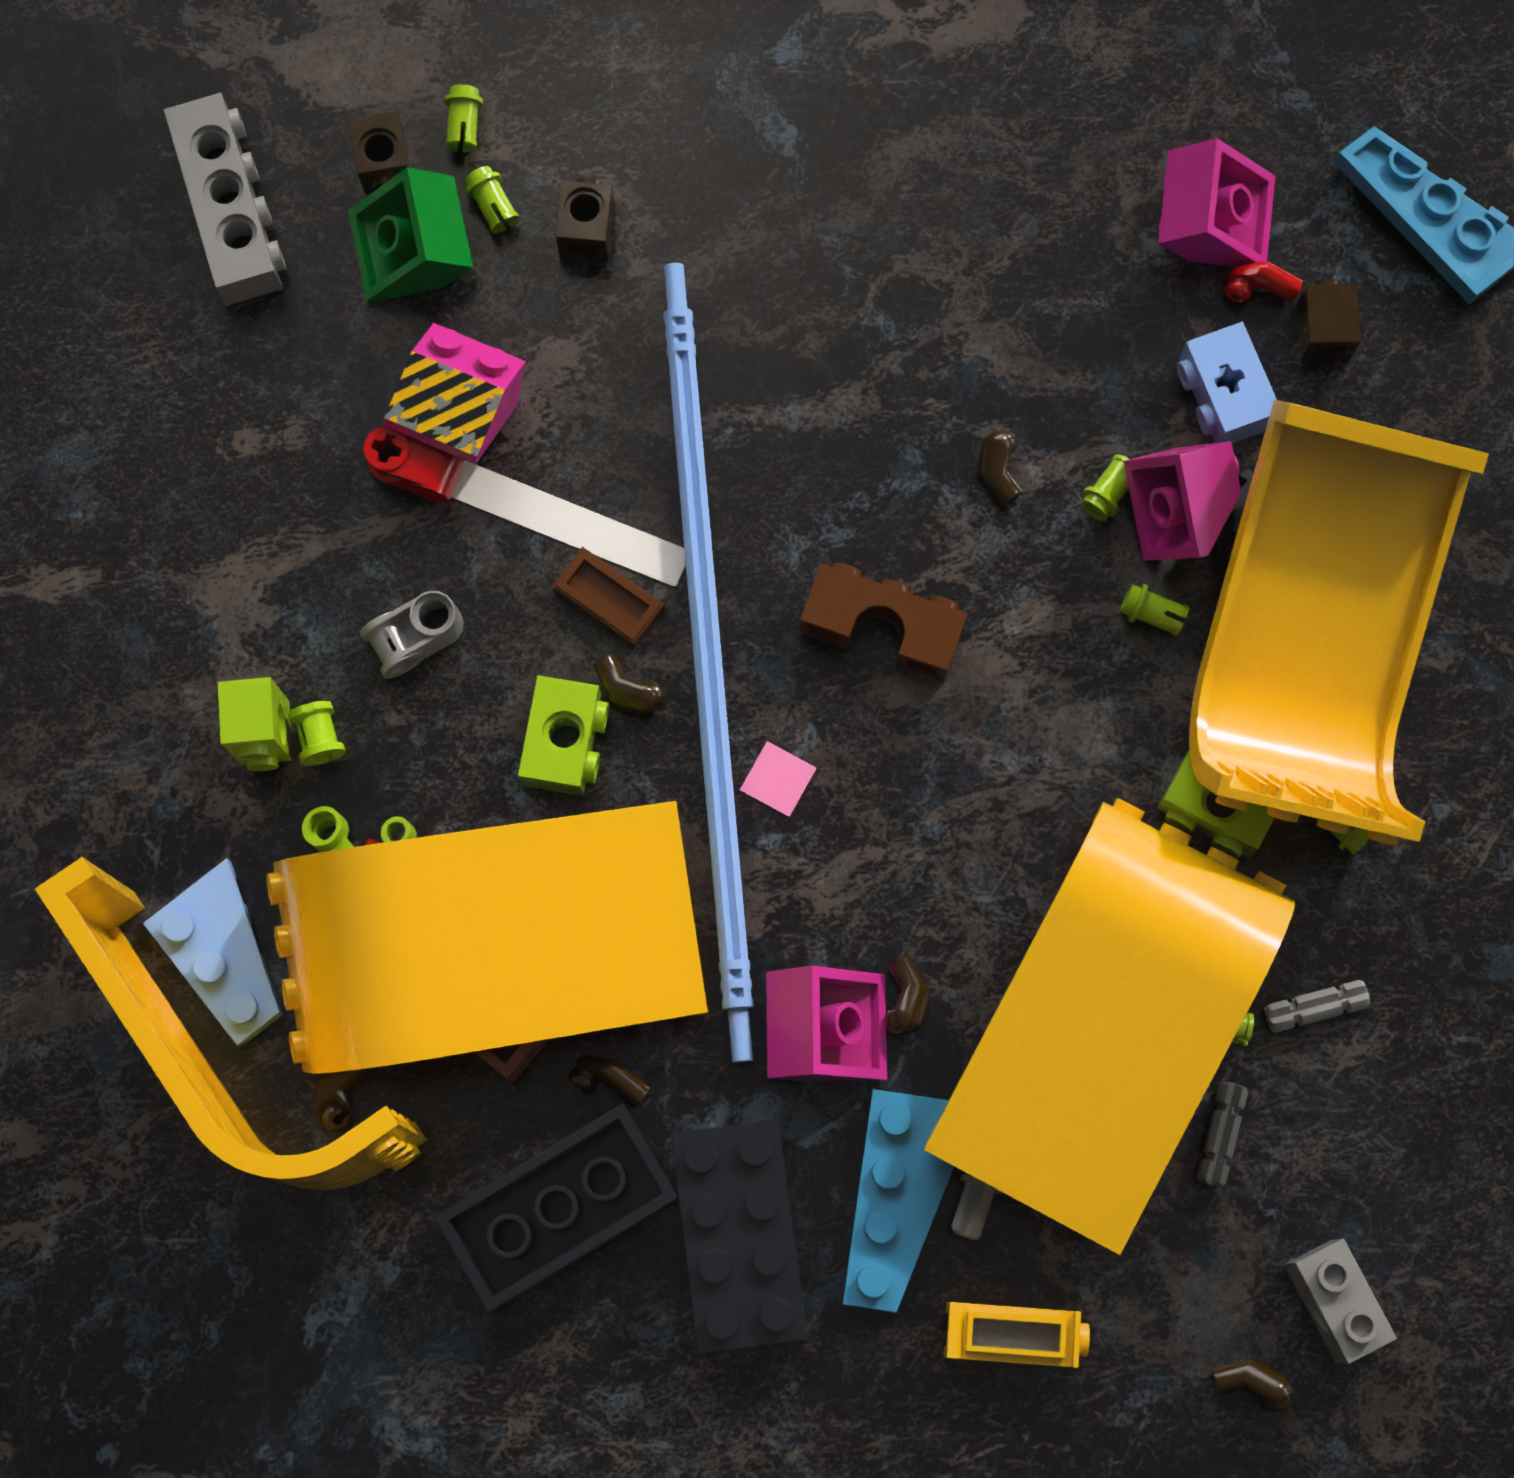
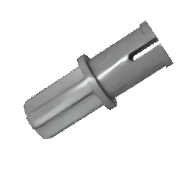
M968 1173L962 1174L960 1181L965 1185L952 1223V1231L960 1237L978 1240L981 1237L993 1195L1000 1194L1001 1191Z

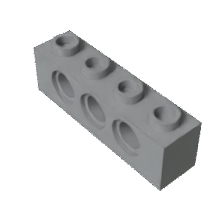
M217 93L164 109L214 284L225 306L282 290L283 287L278 271L285 270L286 265L278 241L269 242L265 227L273 225L265 197H255L252 183L260 181L251 152L242 153L238 139L247 137L238 108L229 110L222 93ZM225 149L220 157L205 159L212 150ZM229 192L238 193L234 201L227 204L218 203L224 194ZM242 236L252 237L249 244L239 249L231 248L232 243L237 238Z

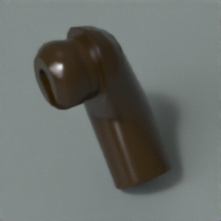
M616 654L603 657L593 664L609 702L615 708L636 714H647L652 709H657L662 705L664 692L661 686L654 681L646 683L627 678Z

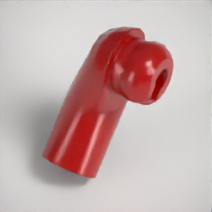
M1261 261L1234 267L1226 276L1228 283L1224 287V293L1230 300L1241 303L1250 298L1252 290L1265 288L1284 300L1291 302L1300 292L1303 281L1271 262Z

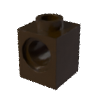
M398 110L349 118L357 174L365 194L374 192L405 168H410L405 132ZM388 151L393 153L384 162L371 161L373 156L379 152Z
M589 177L578 178L575 182L562 180L555 236L559 256L609 260L615 209L612 185L604 184L598 179ZM584 210H592L598 214L596 218L589 222H580L574 219L579 212Z
M1322 279L1313 282L1311 285H1306L1297 303L1300 360L1351 359L1361 342L1357 284H1342L1337 279Z

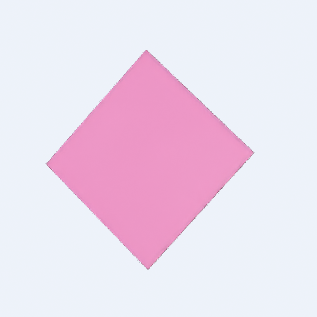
M767 741L740 790L790 817L817 768Z

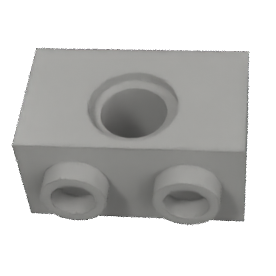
M1344 1238L1330 1240L1284 1264L1335 1363L1350 1364L1397 1339Z

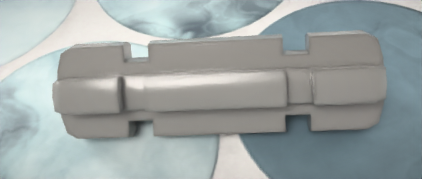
M1361 980L1342 984L1338 990L1334 986L1294 997L1290 1003L1287 999L1271 1003L1265 1007V1017L1270 1030L1277 1033L1292 1029V1027H1295V1023L1303 1026L1340 1016V1014H1343V1010L1351 1013L1365 1009L1370 1005V997L1365 983Z

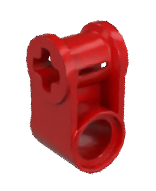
M385 426L376 428L369 433L364 442L363 450L370 472L378 481L413 492L430 501L444 504L450 503L465 462L464 459ZM391 448L396 449L399 457L390 456L387 463L381 461L379 454L388 455Z

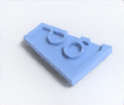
M226 858L143 924L236 1045L243 1047L281 1017L283 1012L264 957L251 926L252 921L239 891L232 863Z

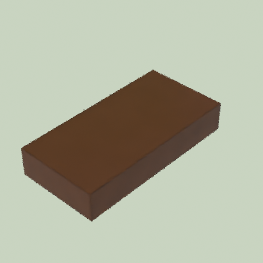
M583 546L552 585L554 592L634 649L665 610V605Z

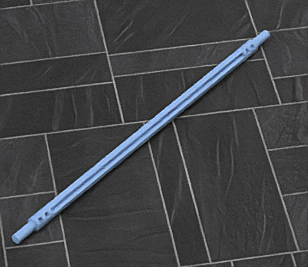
M669 263L664 266L668 310L663 313V321L666 328L664 333L665 341L667 342L666 356L669 363L720 959L718 965L719 973H721L720 988L723 994L722 1010L728 1011L732 1063H744L753 1061L749 1009L754 1008V1002L751 996L752 980L749 973L751 968L750 960H748L696 370L695 357L697 354L696 345L694 344L695 332L692 324L694 320L693 311L687 308L684 265L681 263Z

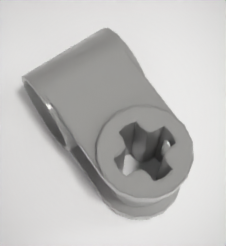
M427 591L397 609L384 613L368 622L360 630V636L363 641L371 643L383 664L380 671L384 678L389 679L408 672L425 658L453 644L463 631L464 621L460 611L446 594L440 591ZM445 609L449 612L448 619L442 627L437 629L425 627L426 618L432 611ZM389 638H391L394 646L396 647L395 652L393 651L391 645L388 642Z

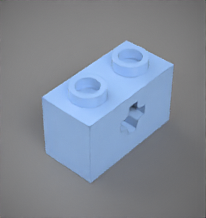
M1243 321L1187 341L1179 358L1180 362H1177V372L1186 391L1192 389L1199 407L1196 408V415L1203 433L1206 436L1212 435L1215 443L1229 441L1234 443L1264 432L1273 401L1277 399ZM1218 381H1221L1222 387L1218 388L1216 386ZM1229 387H1233V388H1234V391H1233V393H1231V394H1230V391H1229V389H1228Z

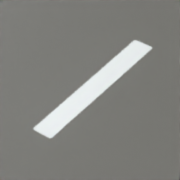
M468 461L464 462L452 498L581 549L583 546L596 556L668 585L676 586L686 565L683 547Z

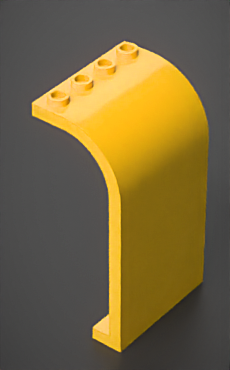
M1273 401L1202 657L1191 709L1189 750L1192 769L1198 782L1217 795L1216 803L1247 811L1249 803L1266 806L1267 815L1289 822H1298L1300 815L1318 818L1316 824L1318 827L1341 834H1348L1350 826L1368 830L1367 838L1388 845L1398 846L1400 838L1420 842L1425 821L1404 809L1395 792L1393 755L1396 733L1471 472L1484 473L1489 456L1488 453L1290 402Z
M1117 798L1113 806L1102 802L1068 874L939 1121L927 1140L924 1150L1120 1255L1268 973L1287 931L1294 911L1295 901L1283 895L1287 886L1284 883L1258 871L1254 879L1236 871L1239 860L1214 847H1211L1207 855L1188 846L1192 838L1191 835L1165 822L1159 831L1141 821L1145 814L1144 811Z
M676 801L314 853L274 862V873L267 874L269 900L271 905L279 904L282 922L281 926L274 927L276 950L279 958L287 957L289 978L282 979L283 1000L286 1011L294 1010L297 1031L289 1032L290 1050L294 1064L302 1063L303 1072L332 1073L395 1065L708 1012Z
M83 857L35 888L193 1132L221 1160L247 1173L291 1186L312 1190H332L359 1184L374 1177L386 1168L392 1167L394 1172H396L421 1155L418 1146L424 1143L427 1138L415 1121L412 1122L411 1119H405L403 1115L397 1114L393 1109L390 1110L388 1106H384L346 1134L318 1150L298 1155H276L255 1134L120 929V925L145 909L135 892Z

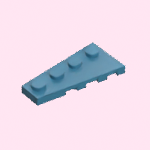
M1375 126L1343 149L1336 157L1334 163L1469 305L1514 270V228L1506 223L1509 217L1493 206L1489 210L1483 208L1464 195L1466 188L1452 178L1448 181L1443 180L1427 170V161Z
M876 1089L872 1090L843 1305L897 1312L954 1168L953 1165L924 1150L925 1144L949 1100Z

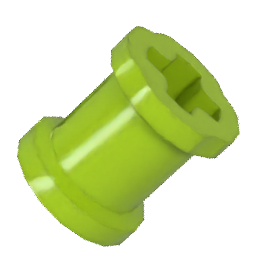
M316 701L301 705L288 713L289 721L292 725L296 726L302 748L299 760L303 766L325 764L342 757L346 753L344 744L337 741L331 719L334 710L330 701Z

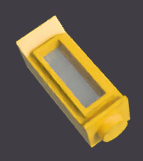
M946 1302L948 1327L947 1345L944 1346L943 1352L944 1358L1078 1368L1079 1356H1088L1090 1328L1089 1324L1081 1323L1080 1311Z

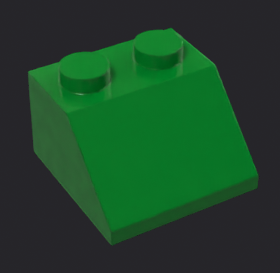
M407 167L348 210L367 302H379L441 289L473 268L454 176Z

